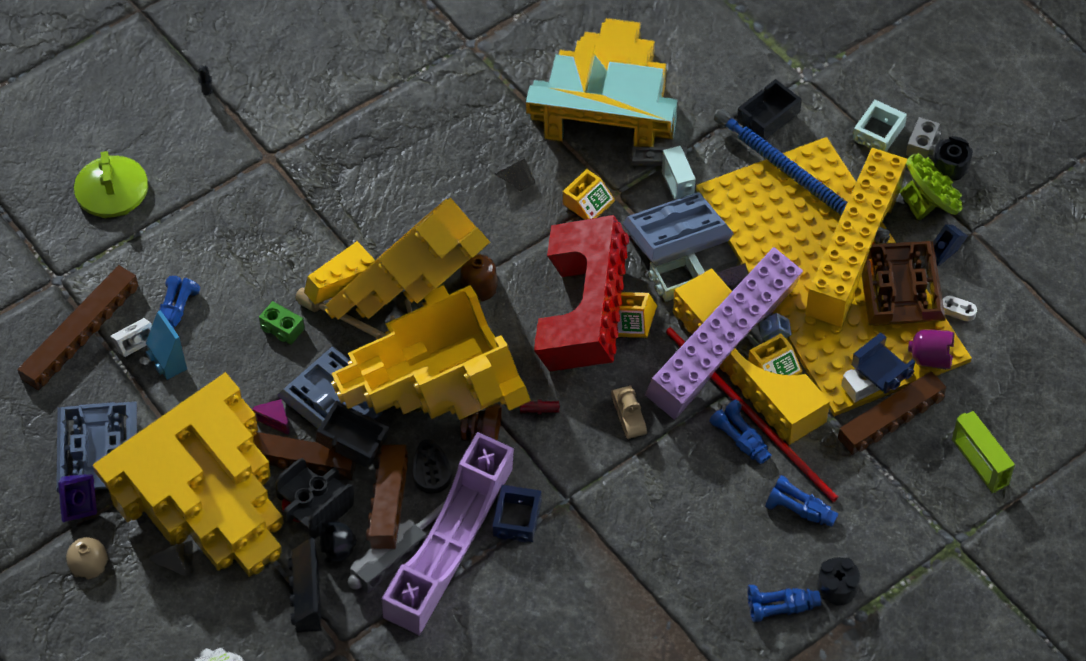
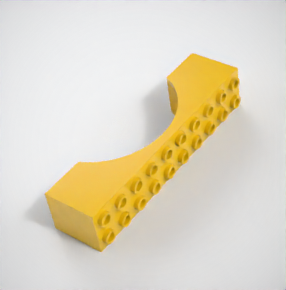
M871 148L809 288L806 316L839 327L843 326L854 300L873 240L885 215L892 212L903 186L907 158Z
M711 268L674 290L673 314L684 323L686 330L693 334L728 297L732 290ZM736 348L732 350L719 366L723 372L730 376L732 383L742 390L744 397L750 399L756 411L763 414L768 425L773 426L778 436L789 445L827 422L830 401L806 374L781 375L763 370L746 360Z

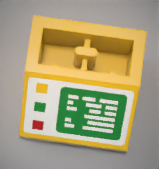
M588 169L563 190V205L584 220L598 218L615 202L614 197L602 179Z
M621 292L622 306H620L618 337L647 338L657 308L655 301L650 293Z
M782 333L749 350L748 361L763 370L781 375L802 374V369L794 349Z

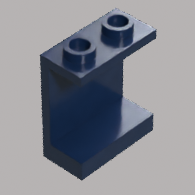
M880 332L853 354L851 365L886 394L891 389L895 390L901 381L909 379L913 375L915 361L912 359L905 364L885 347L886 336Z

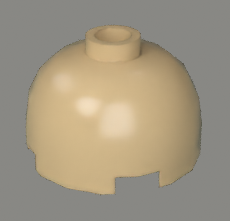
M83 537L73 542L66 556L70 572L76 577H86V579L97 577L104 572V567L108 560L103 544L99 540L90 537Z

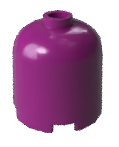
M920 330L915 334L913 341H909L908 352L912 353V359L919 366L945 370L951 369L953 355L949 354L950 347H954V332Z

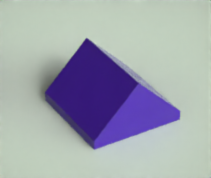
M93 474L62 476L58 481L62 522L97 514Z

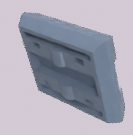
M700 192L630 215L623 222V226L629 232L632 239L655 266L728 242L733 236V231Z
M332 346L278 394V397L319 429L335 401L340 402L331 383L334 381L331 373L348 366L350 359ZM305 398H307V401H306V402H307L309 405H307V404L303 401ZM366 401L352 407L374 420L384 412L381 411L376 414L374 408H369Z
M113 402L58 408L57 493H59L58 481L62 476H68V450H70L74 460L73 476L93 474L95 490L108 489L94 472L92 464L127 441H124V416H127V440L137 434V402ZM69 420H73L74 435H70V445H68Z

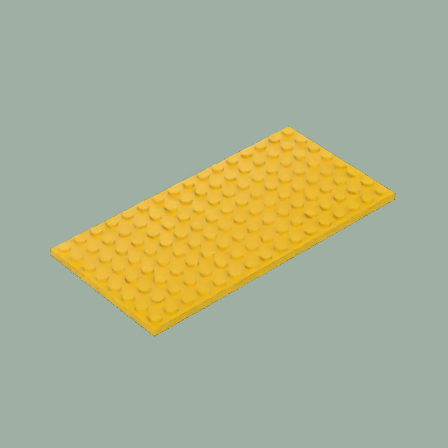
M827 137L783 153L791 161H794L798 166L802 167L848 202L856 181ZM765 159L696 185V191L700 192L733 231V236L728 243L747 275L773 247L803 270L794 290L775 309L772 315L778 313L789 319L792 335L786 339L792 345L794 352L813 383L830 401L829 409L833 416L900 391L930 371L937 376L971 362L972 357L947 319L940 322L869 325L862 277H860L854 300L842 327L806 316L809 288L841 215ZM881 222L880 227L887 229L884 223ZM889 233L890 238L887 243H896ZM869 259L870 264H871L872 280L875 281V280H874L872 260ZM874 285L873 287H874V292H875V297H876V298H875V302H876V304H877V310H878V312H879L878 300H877V295H876V290H875V285ZM926 289L928 309H933L931 295ZM945 330L954 332V347H950L949 354L953 355L951 369L923 367L915 363L913 375L909 379L901 381L895 390L891 389L886 394L878 390L855 403L841 386L843 375L848 370L856 369L851 365L853 354L880 332L886 336L885 347L905 364L912 360V353L908 352L909 341H913L918 331Z

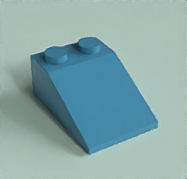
M160 310L156 314L146 341L148 349L146 355L150 361L154 360L156 363L155 368L159 375L163 374L168 380L187 370L180 338Z

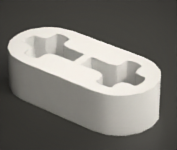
M946 296L942 299L946 315L963 321H972L976 317L977 307L973 303L953 296Z

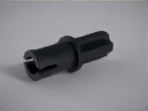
M200 65L198 69V83L201 85V92L204 95H210L213 92L211 85L212 77L209 75L208 67Z

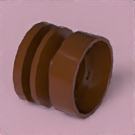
M493 404L485 408V411L480 410L461 419L462 441H468L471 433L472 442L477 432L498 441L502 405Z

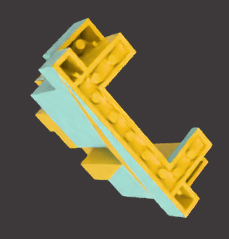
M606 18L605 23L602 22L600 34L585 32L584 36H581L580 41L577 40L575 52L560 50L559 55H555L549 82L534 80L533 85L529 87L526 99V114H531V120L544 121L545 139L563 140V119L634 128V147H653L655 137L673 139L676 126L677 99L663 98L666 64L652 62L655 41L639 39L640 23Z

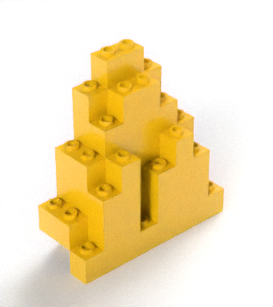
M451 197L445 199L325 304L327 307L325 311L332 319L336 317L339 320L353 306L357 305L356 311L362 318L366 316L369 319L404 289L403 294L411 303L415 301L418 304L469 259L478 254L490 241L472 223Z
M444 285L432 290L424 297L423 307L385 323L388 329L385 332L386 336L349 352L350 361H348V366L331 373L334 381L331 383L341 403L345 402L347 408L350 409L366 401L368 407H373L376 414L395 405L396 409L400 408L403 414L421 407L424 414L428 412L431 419L450 411L451 414L456 413L460 420L497 402H500L501 405L505 404L510 411L531 401L526 386L517 372L507 343L502 335L495 337L489 328L477 295L471 285L450 295Z
M226 372L92 464L94 472L108 488L113 505L127 523L138 519L142 512L145 511L172 546L183 543L190 535L218 571L221 568L229 567L235 559L250 577L253 574L260 573L266 564L275 562L281 556V545L271 532L275 533L282 527L284 523L283 516L268 499L267 490L263 487L271 475L269 461L256 447L253 436L258 431L256 414L241 398L240 388Z

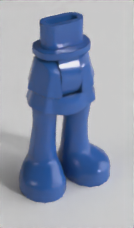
M169 276L165 283L167 293L163 304L160 305L159 311L161 310L175 330V327L184 315L183 310L189 295H197L201 288L199 284L191 279L184 278L182 281L178 276ZM178 291H180L175 306H173L172 303L174 301L175 295Z
M737 399L733 400L726 406L725 411L722 409L716 411L710 417L709 422L714 427L720 428L735 441L736 446L745 454L751 456L752 460L755 459L759 464H762L772 456L767 450L768 446L764 444L757 430L749 426L740 415L741 403ZM728 419L743 432L742 435L730 424Z
M783 475L777 480L775 488L772 489L765 505L768 509H774L777 505H782L800 515L801 518H807L808 521L817 523L821 520L820 525L826 524L830 527L833 526L838 516V513L831 510L832 507L826 505L819 498H815L813 494L808 495L789 483L788 479ZM783 493L791 495L792 497L800 500L804 503V505L794 501L793 499L789 498Z
M748 585V604L751 607L750 614L753 622H759L764 617L787 613L790 615L821 606L819 591L806 589L805 592L802 589L786 588L777 592L761 593L757 585ZM784 601L783 604L770 605V606H762V605H761V604H766V603Z

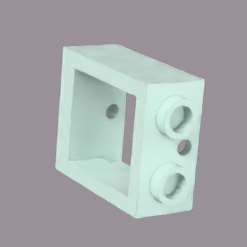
M874 100L855 126L852 140L869 148L887 152L904 128L907 114ZM871 117L893 126L885 138L864 129Z
M681 146L663 150L662 174L673 199L677 200L694 194L695 177Z
M695 253L659 266H655L650 262L649 278L652 282H655L657 293L659 296L662 295L665 302L674 299V290L690 280L667 288L660 274L684 265L687 266L693 279L703 274L705 271Z

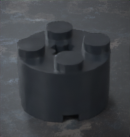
M951 136L949 139H942L936 145L933 160L934 167L943 176L947 175L950 179L960 180L969 171L973 150L963 138Z
M835 557L824 561L820 567L817 580V591H819L820 597L833 605H845L851 602L857 594L860 572L851 558Z

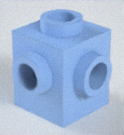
M778 313L767 317V319L759 323L760 335L765 341L780 333L785 338L792 335L789 319Z

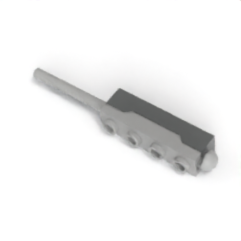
M446 500L418 524H414L411 520L400 524L396 549L371 548L361 560L355 561L350 568L349 586L353 589L362 588L368 594L415 555L426 540V533L422 530L439 516Z

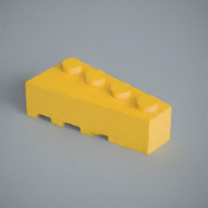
M356 241L307 277L304 293L314 304L333 298L371 265L375 259Z

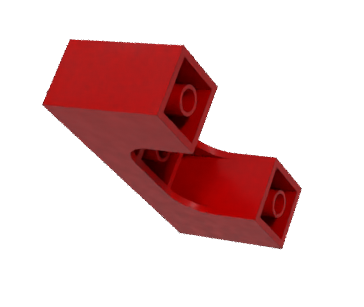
M614 215L551 225L547 257L561 277L586 274L583 298L575 310L564 315L538 318L534 352L548 371L613 363L616 338H618L617 327L618 322H620L619 310L620 306H622L621 292L624 289L623 275L626 273L625 260L627 259V244H629L628 234L625 233L621 223L617 221Z

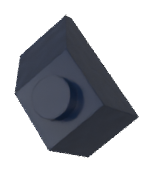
M945 224L933 241L937 266H940L956 253L968 237L955 225Z

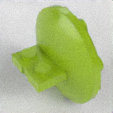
M108 151L100 152L101 158L87 164L77 175L74 182L76 200L81 208L95 216L108 218L127 215L144 200L148 191L147 175L142 166L130 158L109 156Z
M919 153L907 158V167L912 181L900 191L901 196L908 203L918 220H922L935 207L953 215L958 214L962 210L961 193L952 187L951 184L953 182L947 175L943 176L934 167L935 165L930 158L924 159Z

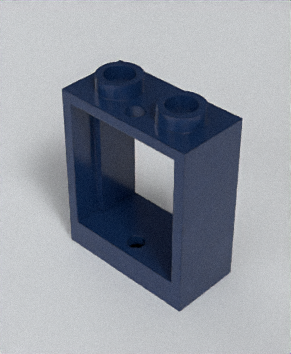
M502 485L493 522V536L500 539H515L519 542H533L542 501L541 490ZM504 503L533 506L529 527L500 523Z

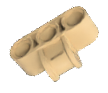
M631 386L611 390L613 403L626 438L630 439L646 435V424L641 413L640 404L636 400L634 389Z

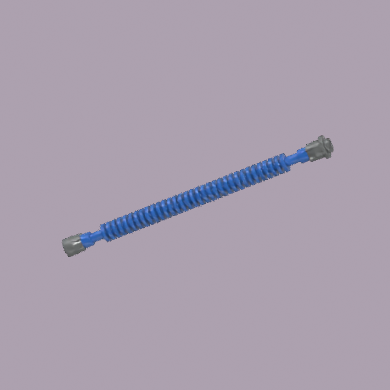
M720 109L715 114L714 121L738 133V139L842 216L847 201L802 167L798 166L794 161H791L790 158L763 140L751 129L739 126L738 122L724 109ZM879 227L874 238L875 244L887 243L890 238V231Z

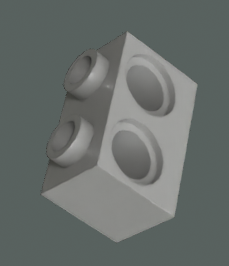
M919 117L908 142L906 155L911 156L919 153L924 159L929 157V155H933L936 147L934 142H938L941 131H938L940 123Z

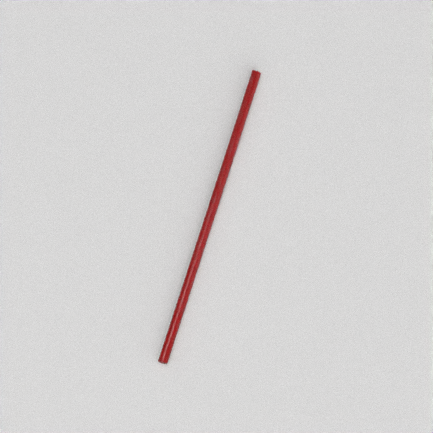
M671 327L666 330V334L679 347L685 343ZM714 372L711 379L732 401L737 399L742 405L741 410L832 502H835L838 496Z

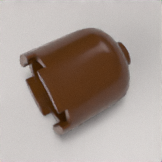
M476 254L460 268L461 289L471 285L477 298L481 299V301L493 297L498 287L496 266L493 260L486 255Z

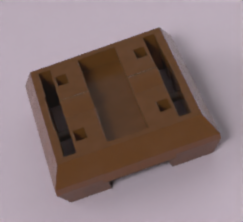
M933 242L872 244L861 274L868 324L873 326L945 321ZM920 256H924L926 271L925 268L921 269ZM869 259L872 260V266H873V273H874V280H875V281L872 280L871 264H870ZM927 282H929L933 309H928V301H926ZM874 285H875V290H876V295H877V300H878L879 312H878V310H877V304H876V302H875V298H876V297H875V292H874V287H873Z

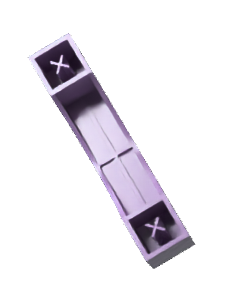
M773 247L656 373L649 384L645 396L675 420L700 393L714 372L739 342L764 317L769 314L771 315L794 290L803 270Z
M477 432L459 463L449 495L432 530L413 558L400 566L382 598L384 619L417 635L421 634L499 495L501 486L508 479L513 467L514 448Z

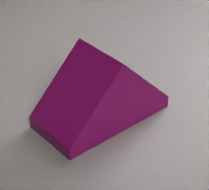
M281 399L253 407L252 411L256 414L257 421L287 435L289 434V424Z

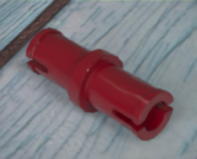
M542 399L529 401L520 406V414L538 413V415H542V413H560V401H542Z

